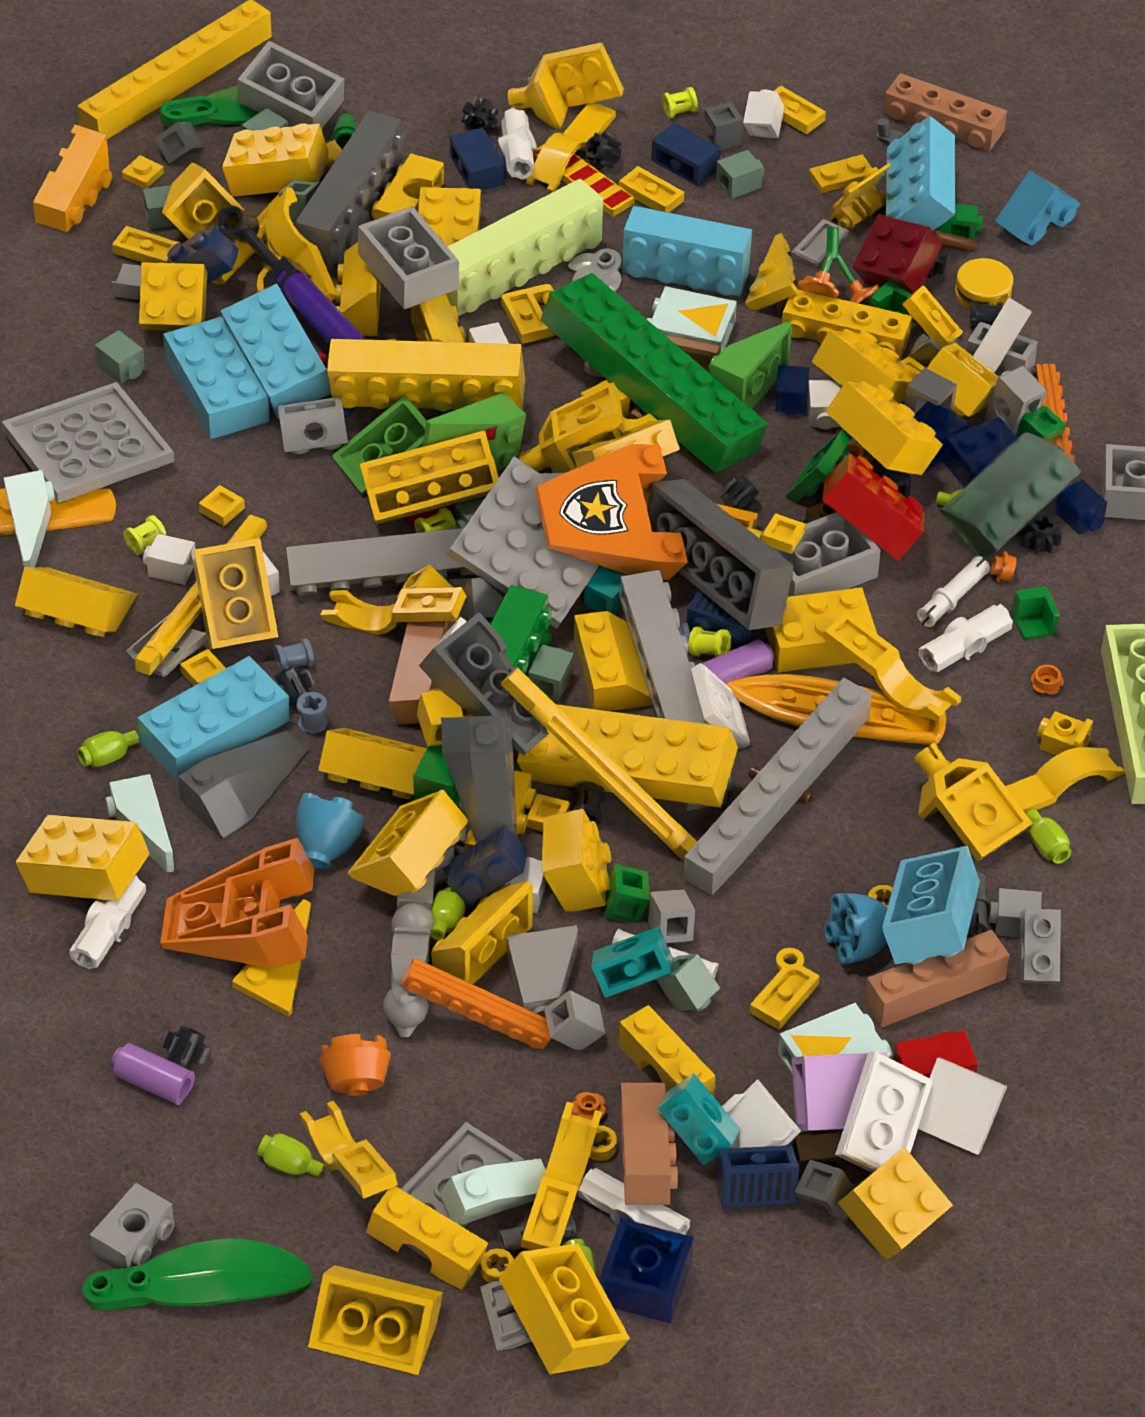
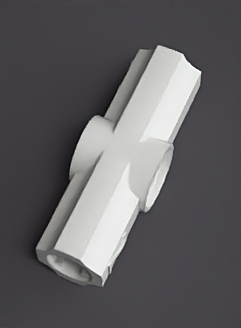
M511 108L504 112L505 116L501 120L503 136L499 137L498 141L506 158L508 173L512 178L517 177L523 180L531 176V170L534 168L532 151L537 149V145L529 129L528 117L524 110Z
M1001 604L998 606L993 605L969 620L964 617L956 618L948 625L943 635L920 647L918 656L929 671L939 672L963 657L970 660L969 656L974 653H982L987 643L1012 629L1013 621L1009 616L1008 610Z
M136 875L119 901L102 900L101 902L95 901L91 905L86 916L85 927L69 950L70 958L77 965L88 969L97 968L114 941H121L119 936L124 928H129L131 915L146 893V885Z
M597 1168L589 1170L578 1190L579 1198L610 1214L614 1224L618 1225L621 1223L631 1229L630 1233H636L638 1228L655 1232V1235L647 1232L644 1233L658 1242L660 1241L657 1239V1236L664 1238L671 1236L672 1240H674L671 1244V1249L680 1244L690 1227V1220L664 1205H625L624 1183Z

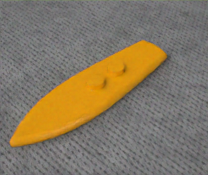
M3 488L0 489V536L16 535L6 490ZM100 488L60 503L56 500L49 501L51 516L46 531L112 522L116 512V500L113 492L107 488Z
M773 674L740 678L728 682L726 685L733 691L734 697L739 702L775 720L800 727L840 681L813 676ZM860 686L872 693L870 717L853 737L931 745L932 743L937 745L940 742L946 729V712H944L943 718L939 722L909 714L897 707L884 692Z

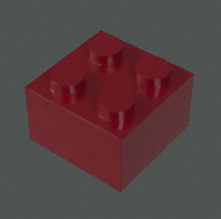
M878 214L852 267L864 283L872 286L878 284L880 288L890 281L912 295L923 285L942 244L930 227Z

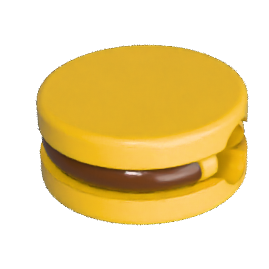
M987 258L970 260L964 263L957 272L955 296L959 303L967 309H970L971 301H976L977 304L996 305L997 302H1003L1004 306L1012 295L1013 275L1009 268L999 261Z

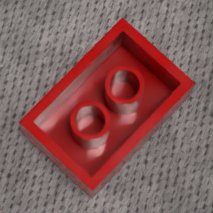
M849 453L825 480L822 501L899 561L924 532L923 507L913 497L908 496V498H905L897 491L898 486L886 476L881 478L872 471L873 466L861 456L856 458Z

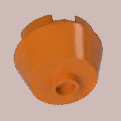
M349 1034L332 1038V1046L330 1047L322 1044V1056L318 1061L331 1090L338 1093H347L349 1096H361L382 1087L391 1058V1053L387 1050L386 1039L377 1035L374 1037L375 1042L362 1040L361 1034Z

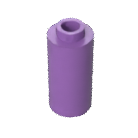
M757 639L706 661L702 665H705L721 681L727 684L740 678L758 676L770 671L773 667L775 656L769 644H764V642Z
M132 1043L119 1047L111 1059L114 1076L176 1105L182 1103L194 1084L195 1074L193 1071Z

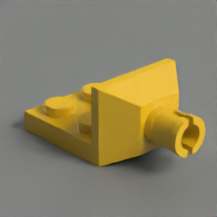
M597 43L543 55L531 75L528 85L509 89L508 102L509 105H513L511 108L516 110L532 108L535 115L555 129H561L569 107L621 97L624 88L603 43Z
M614 382L551 411L539 433L540 444L526 452L519 453V460L537 472L551 467L553 473H565L576 469L577 466L572 452L579 450L578 446L586 443L591 437L601 432L614 430L619 424L623 423L620 395Z
M932 743L929 749L926 747L913 758L927 775L928 779L922 787L918 815L924 820L939 810L965 846H968L969 851L977 862L1033 824L988 763L961 758L950 763L940 752L936 743Z

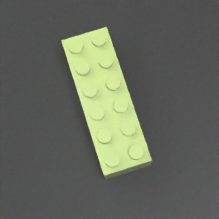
M578 179L448 246L450 251L459 260V289L446 294L450 305L456 306L458 316L466 312H474L481 304L491 299L496 300L500 298L504 292L515 286H523L530 278L538 274H546L553 266L563 261L568 262L572 260L576 254L587 248H595L602 241L603 197L582 179Z
M1145 624L1105 625L1101 655L1131 804H1145Z

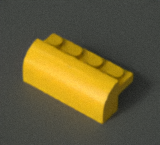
M485 431L360 464L376 525L486 496L499 479Z

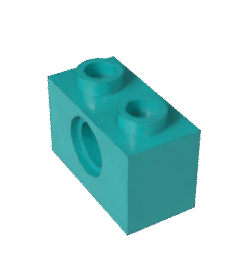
M656 927L593 951L591 968L606 998L671 974L673 956L660 927Z
M692 1073L667 1091L657 1108L703 1165L718 1156L719 1149L732 1146L740 1130L738 1125L695 1073Z

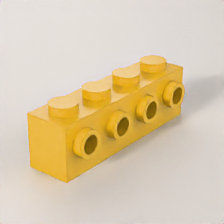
M798 289V293L789 297L782 315V324L785 322L792 324L791 337L807 338L818 341L821 344L829 330L843 331L848 329L854 333L865 331L877 339L876 344L882 348L894 351L899 356L898 360H901L910 338L912 316Z

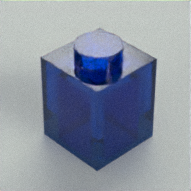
M778 365L775 411L784 412L789 415L797 413L806 414L810 367Z
M1081 479L1057 493L1055 513L1076 533L1081 535L1088 530L1096 531L1103 525L1107 501Z

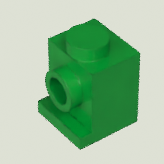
M955 204V215L940 225L939 231L974 240L975 233H981L983 215L977 214L978 206Z
M615 864L609 876L610 890L606 891L607 908L604 916L623 922H639L650 901L648 872Z

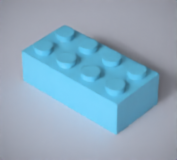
M928 116L921 123L913 125L910 131L901 138L893 140L887 147V164L890 163L891 166L887 170L886 216L927 226L933 231L955 215V135L934 118Z
M633 206L624 228L622 273L630 274L636 278L656 279L666 284H681L695 290L715 291L725 296H741L750 269L752 229Z
M277 284L221 310L226 325L267 393L269 405L277 419H279L278 406L315 401L331 394L327 369Z
M222 317L163 334L165 359L210 439L270 422L268 395Z
M248 656L137 717L139 740L148 752L179 783V775L204 759L249 744L290 721L289 696Z
M968 846L900 861L882 926L895 965L906 962L908 964H917L926 958L939 955L950 957L964 950L980 884Z

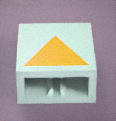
M665 286L661 298H655L652 309L653 318H647V320L665 335L720 346V355L727 345L735 324L737 301Z
M856 1003L780 1033L778 1054L792 1075V1058L861 1054L876 1051L878 1053L887 1052V1057L893 1059L890 1045L886 1040L880 1039L868 1014H863Z

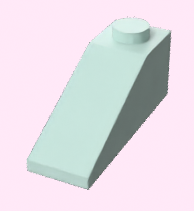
M42 470L4 478L8 504L24 567L36 566L51 516L49 501L55 500L52 482H45Z
M151 775L109 782L111 796L105 797L109 818L116 817L118 821L137 822L150 853L149 856L167 873L173 872V852Z
M541 1159L485 1165L451 1176L440 1195L451 1220L458 1225H463L534 1201L546 1169Z

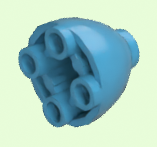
M311 793L302 794L296 812V832L313 867L329 869L331 862L345 854L361 834L365 824V817L352 810L353 803L341 797H334L332 801H329Z
M855 893L832 895L830 922H826L824 925V936L828 943L835 944L839 960L842 964L856 963L869 959L888 945L882 929L887 907L875 898Z

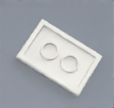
M876 1051L868 1052L835 1155L873 1173L902 1148L905 1147L911 1153L933 1080Z

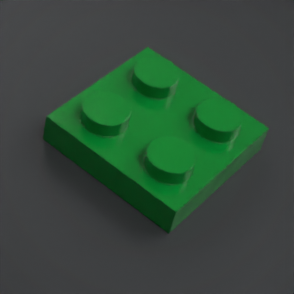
M844 429L838 432L811 457L785 497L795 503L804 496L809 499L820 487L819 482L824 484L825 480L835 470L834 464H839L850 452L847 445L853 437Z

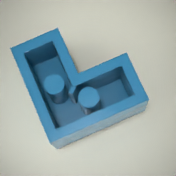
M1029 171L995 221L1017 238L1032 246L1045 235L1046 228L1050 222L1060 227L1069 223L1075 217L1077 208L1081 203L1055 184Z

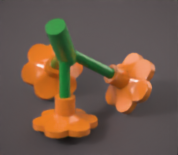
M827 227L826 257L821 270L816 273L815 277L806 276L804 280H799L797 287L803 291L837 298L839 291L834 288L835 285L829 282L830 274L828 273L834 258L850 283L848 287L853 295L849 301L859 303L879 289V286L877 284L872 287L863 288L859 279L855 280L838 253L839 227Z

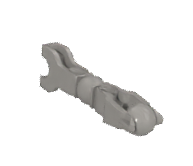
M455 844L447 848L443 853L445 858L442 863L429 871L426 875L427 882L421 889L415 893L408 891L397 895V910L391 921V930L394 935L391 952L392 989L387 992L383 1002V1010L387 1020L395 1026L400 1037H409L417 1025L424 1021L428 1012V1000L400 987L405 968L413 958L429 964L431 931L435 924L430 909L432 908L436 888L448 880L451 860L455 858Z

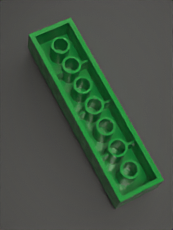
M590 273L549 293L540 321L611 383L614 382L615 386L647 414L650 413L657 421L670 419L676 439L713 472L718 473L759 449L768 423L595 274Z
M510 585L490 625L503 638L507 647L505 653L512 667H518L528 677V672L542 644L550 646L552 633L548 632V627L552 618V610L548 609V595ZM442 745L428 746L413 775L414 801L444 790L463 813L459 807L460 797L444 758Z

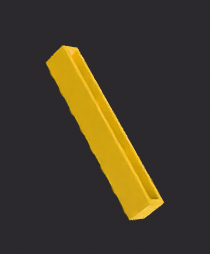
M253 0L246 1L77 106L79 126L106 134L107 139L111 138L162 106L163 103L175 98L271 38V12Z

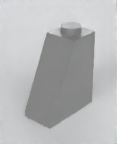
M577 925L507 936V960L519 1006L546 1018L544 1008L566 993L577 954Z

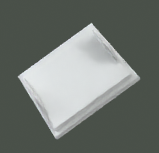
M758 1079L743 1094H735L722 1106L740 1128L732 1146L729 1148L786 1146L801 1132L799 1127Z

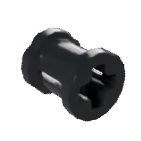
M971 301L970 328H975L979 322L992 326L1003 308V302H997L996 305L977 304L976 301Z
M593 782L581 783L575 788L577 803L572 811L584 809L587 816L591 815V818H589L590 822L594 821L598 826L602 821L600 805L605 800V790L602 786Z

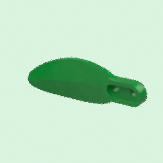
M238 86L217 91L208 96H195L167 101L161 106L160 121L168 128L177 122H190L192 126L206 123L242 125L259 114V112L238 102Z
M217 1239L179 1247L161 1254L143 1265L96 1272L85 1280L82 1290L87 1304L96 1310L137 1307L151 1302L165 1306H206L301 1291L310 1286L313 1275L305 1262L282 1248L246 1239ZM100 1285H106L104 1288L97 1289Z

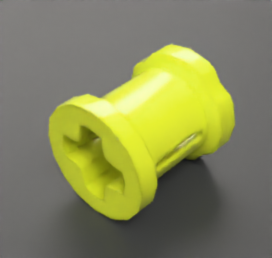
M687 87L685 91L675 94H669L668 92L662 94V106L668 118L672 119L676 114L688 111L691 113L698 111V101L692 87Z
M446 507L439 509L436 515L426 519L421 517L414 522L416 533L457 529L455 519Z
M154 515L147 517L146 522L136 528L129 527L123 531L126 545L137 556L144 553V549L148 545L153 544L157 534L166 535L163 524Z
M694 627L690 632L688 641L690 654L697 657L701 654H710L718 657L729 652L731 649L730 632L720 629L718 632L704 631L701 627Z

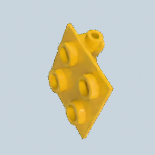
M888 163L881 169L874 167L863 177L862 182L858 184L857 181L849 184L842 192L845 196L832 206L834 212L828 220L831 221L836 218L838 226L844 229H852L861 221H864L867 216L870 217L873 213L883 208L886 202V195L881 191L879 192L875 187L891 164Z

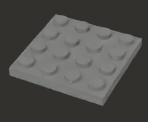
M117 382L2 421L4 434L33 471L42 470L45 482H52L55 500L58 503L174 462L173 450Z
M513 457L446 555L504 594L507 593L510 585L548 595V609L552 610L550 625L557 629L599 565L547 547L535 488L549 481V479L516 457Z

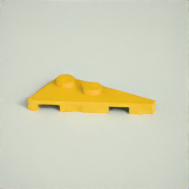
M782 233L775 235L765 260L759 267L756 280L750 287V293L745 305L751 310H759L798 293V288L793 283L796 280L793 273V262L787 254L790 248Z
M303 899L294 911L305 931H307L311 903ZM302 960L275 968L246 964L232 980V988L290 1017L293 1011L294 996Z

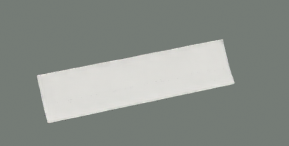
M1008 298L973 357L995 373L1032 312L1011 298Z

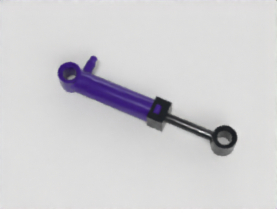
M228 206L221 211L217 220L218 229L224 235L240 243H248L272 269L264 280L270 286L277 284L284 297L329 345L331 339L366 340L310 280L312 276L300 263L285 256H282L279 260L257 236L260 228L257 217L237 206Z

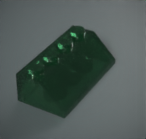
M1026 431L950 500L940 512L972 550L984 559L1000 549L1081 473V470L1061 447Z

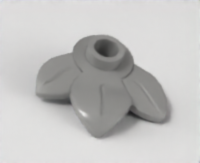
M605 248L597 251L595 254H580L568 264V268L576 272L573 276V281L593 273L614 292L618 290L622 282L619 273L622 260L620 254L614 249Z

